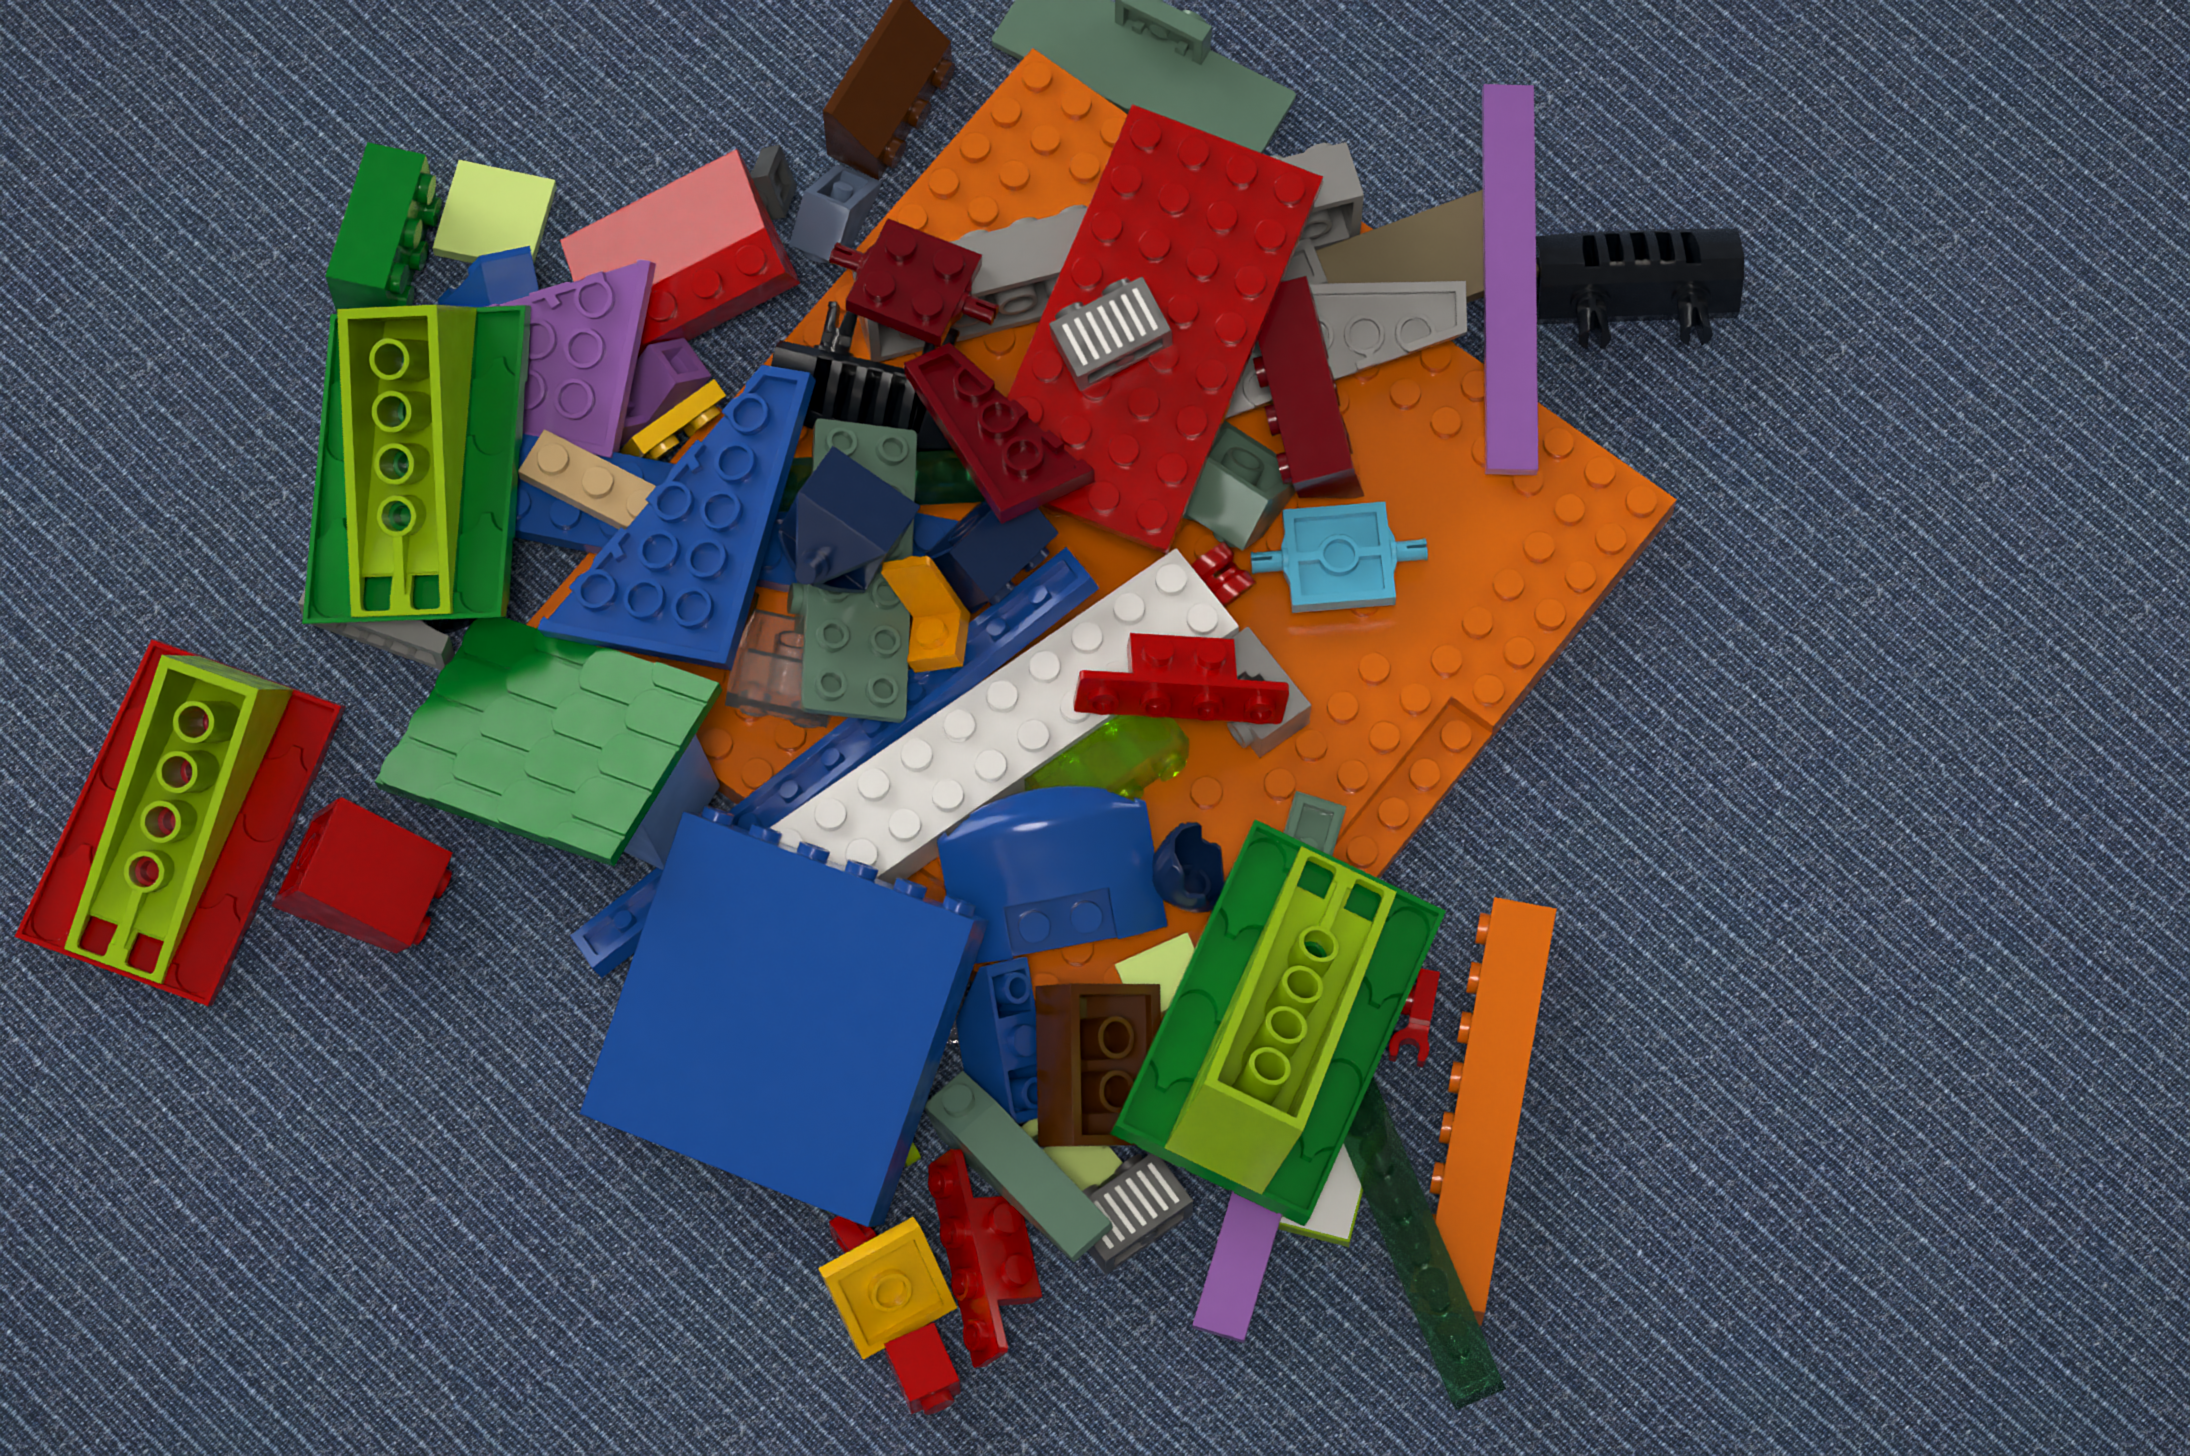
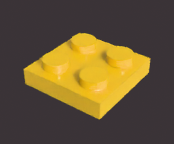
M713 379L631 437L619 452L640 458L660 460L680 443L676 438L678 434L684 431L690 438L697 430L717 417L720 411L716 406L726 394L715 379Z
M914 1217L905 1220L818 1268L848 1334L863 1360L884 1349V1343L924 1327L957 1308L925 1235Z

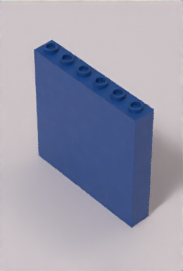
M704 805L702 813L683 811L580 1114L866 1227L883 1225L989 920L973 915L976 906L961 899L945 896L943 903L925 897L927 887L913 881L897 877L893 885L877 879L876 876L879 870L865 863L848 859L845 867L829 861L830 851L803 841L799 842L798 848L781 843L782 833L755 823L751 824L750 830L733 825L734 815L726 811Z

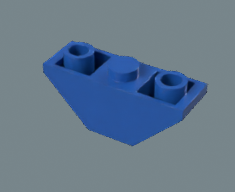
M1019 957L979 967L956 1019L964 1072L987 1092L1017 1124L1038 1118L1036 1007L1027 957Z

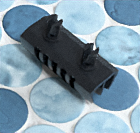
M1736 229L1622 230L1536 236V246L1539 257L1536 258L1539 268V275L1536 277L1537 325L1578 323L1579 344L1585 349H1588L1590 330H1594L1600 349L1610 343L1611 333L1608 322L1679 320L1680 339L1688 346L1691 327L1694 326L1701 345H1704L1713 336L1709 319L1737 318L1740 312L1744 281V252L1739 232Z
M828 302V312L820 345H814V348L780 340L775 346L771 366L810 372L816 380L803 426L813 429L817 419H828L913 430L917 433L916 454L956 455L906 378L904 368L853 357L854 355L849 353L858 315L846 311L839 327L840 306L837 302ZM950 328L941 346L948 343L956 346L960 331ZM925 342L922 355L938 348V346Z

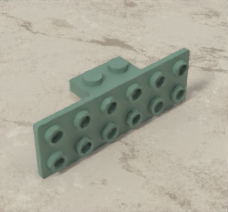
M1015 0L992 36L993 47L1021 61L1034 48L1127 114L1131 105L1134 104L1262 154L1296 98V93L1293 90L1212 51V26L1207 24L1197 13L1190 10L1181 11L1164 3L1163 0H1115V2L1111 0Z
M828 419L816 420L813 426L811 474L831 447L834 446L914 502L917 433L915 431ZM914 519L888 561L902 560L912 556ZM882 569L864 593L822 590L811 584H801L798 580L797 583H791L788 592L787 612L788 614H795L794 633L804 634L800 704L803 712L901 723L905 719L910 613L881 574Z

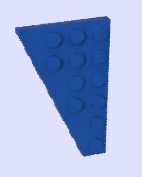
M761 365L746 382L744 391L738 397L733 398L721 411L724 416L702 442L697 439L670 470L667 480L663 484L656 486L645 499L648 504L625 530L621 527L595 556L590 569L580 574L569 586L572 592L548 619L543 616L538 630L545 637L732 671L816 382L811 373Z

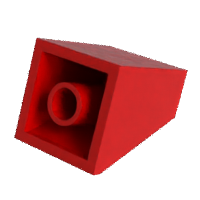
M340 797L314 813L271 906L397 954L411 947L412 944L417 946L425 936L431 922V917L425 915L432 898L439 899L450 881L452 871L446 867L453 853Z

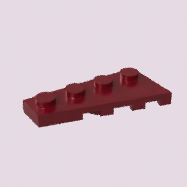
M951 343L904 363L906 378L1001 524L1095 482L1094 469L1082 458L1077 461L1064 449V443L1050 430L1044 432L1028 418V411L1015 399L1009 401L995 388V382Z

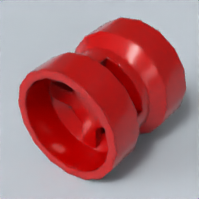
M1225 541L1206 552L1191 564V567L1224 608L1232 604L1256 584L1247 570H1241L1235 564L1234 552Z

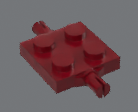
M889 218L886 220L876 242L865 253L841 245L839 242L834 245V249L831 251L829 263L857 272L856 280L846 298V311L938 347H941L951 326L960 320L963 315L980 320L991 326L998 314V304H993L971 295L972 284L982 266L981 254Z

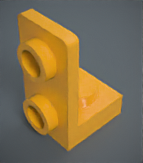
M909 556L902 560L884 562L881 574L913 617L909 654L907 656V662L912 670L918 673L962 667L970 613L936 564L928 556Z

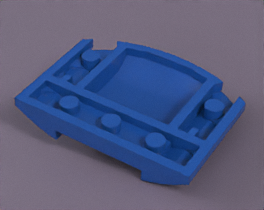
M1053 786L1028 790L998 799L971 812L969 814L970 817L964 820L949 836H947L945 831L936 839L946 896L958 898L975 905L976 908L973 915L989 920L974 964L1010 960L1014 956L1115 937L1122 939L1167 926L1163 899L1157 893L1152 881V860L1155 852L1147 806L1144 800L1134 797V801L1118 794L1107 792L1105 788L1093 786Z

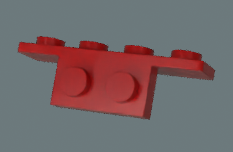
M1130 633L1127 644L1128 673L1082 670L1079 672L1073 699L1074 711L1080 713L1280 724L1283 720L1289 697V684L1286 682L1237 679L1234 639Z
M950 1149L928 1166V1187L935 1199L939 1216L940 1239L942 1245L946 1248L952 1273V1292L958 1300L964 1326V1344L970 1352L973 1367L980 1368L986 1367L1008 1351L999 1306L1032 1304L1043 1296L1024 1216L1002 1196L973 1198L963 1151L961 1149Z

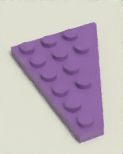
M640 259L637 260V263L615 270L597 272L586 276L582 280L551 286L529 293V296L500 305L492 304L486 306L531 305L528 381L525 382L523 434L540 437L545 429L594 455L612 458L614 452H619L656 263Z

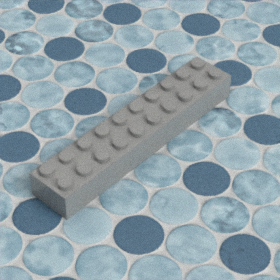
M1347 142L1336 145L1330 143L1316 144L1308 148L1304 153L1284 158L1280 155L1270 156L1323 176V185L1299 241L1311 238L1316 251L1360 235L1364 193ZM1070 206L1062 210L1058 215L1042 219L1034 217L1022 218L1013 222L1007 228L991 232L987 230H974L966 233L959 240L951 241L953 244L982 255V266L972 284L971 295L999 305L998 314L991 326L980 320L963 315L960 320L951 326V328L960 331L957 342L1040 321L1087 211V206ZM853 271V281L855 282L857 272ZM858 315L871 361L880 362L923 351L925 341Z

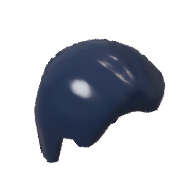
M1197 822L1179 824L1178 827L1174 828L1165 837L1153 855L1152 881L1157 893L1165 902L1192 913L1209 912L1212 910L1225 883L1221 847L1217 843H1209L1202 838L1201 824Z

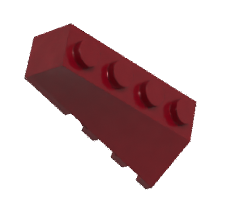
M1307 276L1284 281L1280 285L1258 338L1262 356L1253 358L1260 388L1269 386L1273 404L1264 406L1271 435L1281 434L1285 452L1276 454L1283 484L1293 482L1299 498L1362 497L1364 492L1361 480L1352 462L1351 454H1353V449L1343 415L1340 413V398L1332 369L1328 364L1327 359H1329L1310 284Z

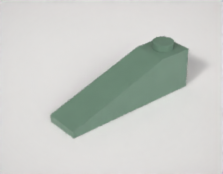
M961 1071L926 1102L924 1109L938 1137L951 1149H961L965 1162L1072 1262L1078 1260L1113 1228L1112 1222L1014 1119L964 1071Z

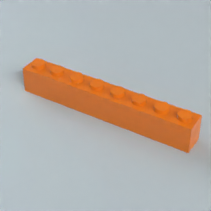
M1494 897L1491 914L1480 912L1475 944L1485 945L1482 963L1471 962L1466 993L1476 994L1473 1013L1462 1011L1457 1037L1458 1043L1467 1044L1464 1063L1453 1061L1448 1086L1449 1093L1458 1094L1454 1113L1444 1111L1438 1141L1439 1143L1449 1144L1446 1162L1435 1161L1429 1193L1439 1195L1436 1214L1425 1213L1420 1244L1430 1246L1427 1265L1416 1263L1411 1289L1412 1296L1421 1297L1418 1314L1482 1325L1556 908Z

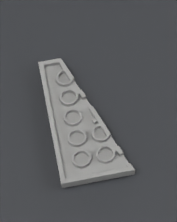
M1466 281L1310 284L1329 359H1327L1328 364L1332 369L1335 381L1464 336L1467 333ZM1258 340L1225 419L1273 403L1270 387L1260 388L1253 363V358L1262 356Z

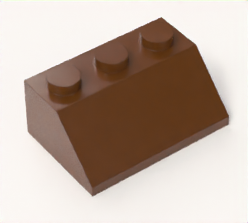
M892 0L823 109L827 155L877 180L881 179L888 166L895 168L900 162L906 148V141L904 140L913 127L919 129L923 125L931 108L930 99L937 88L940 90L946 88L955 70V63L952 62L951 41L910 0Z
M1069 983L1036 986L1039 1147L1136 1145L1134 1143L1130 1144L1110 1133L1161 1023L1160 984Z

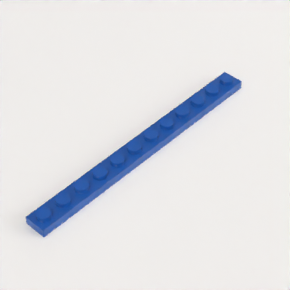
M1065 547L1019 583L1001 601L987 608L969 623L962 667L915 673L912 668L908 670L906 717L903 722L895 723L848 717L728 811V813L734 815L732 824L746 830H750L752 823L770 828L972 689L1099 589L1098 585L1069 549ZM659 868L654 869L570 935L592 969L601 978L635 953L663 870Z

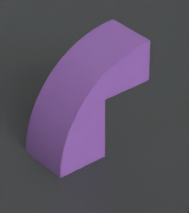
M685 338L649 344L638 358L620 446L626 444L631 437L698 391L710 379L711 374Z

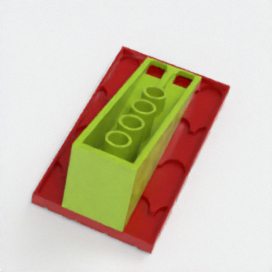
M151 639L14 937L205 1006H212L218 993L223 988L245 932L250 928L283 846L291 835L313 780H316L346 706L168 643Z

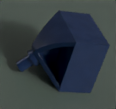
M832 446L798 492L778 531V536L786 559L795 572L796 579L801 584H811L819 589L833 592L864 593L882 569L883 563L888 561L898 547L920 506Z

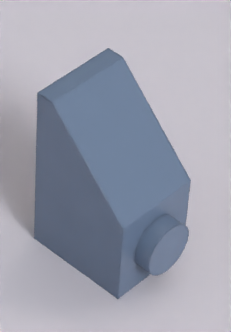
M836 164L804 191L789 246L802 250L805 257L819 263H829L831 251L837 242L851 248L879 193L882 181Z

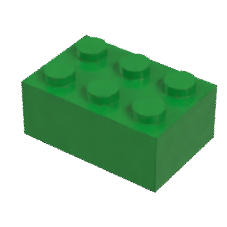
M367 142L325 275L336 313L337 309L413 305L414 286H411L415 270L422 271L425 266L428 254V242L425 241L429 226L435 227L437 225L442 206L441 197H437L435 192L436 176L431 175L425 154Z

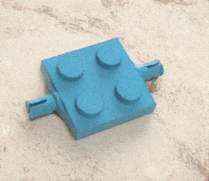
M1386 502L1284 509L1282 511L1284 538L1281 550L1250 552L1252 574L1283 571V576L1289 585L1292 613L1395 605L1394 573L1397 562L1428 560L1426 538L1395 541V537L1388 526Z

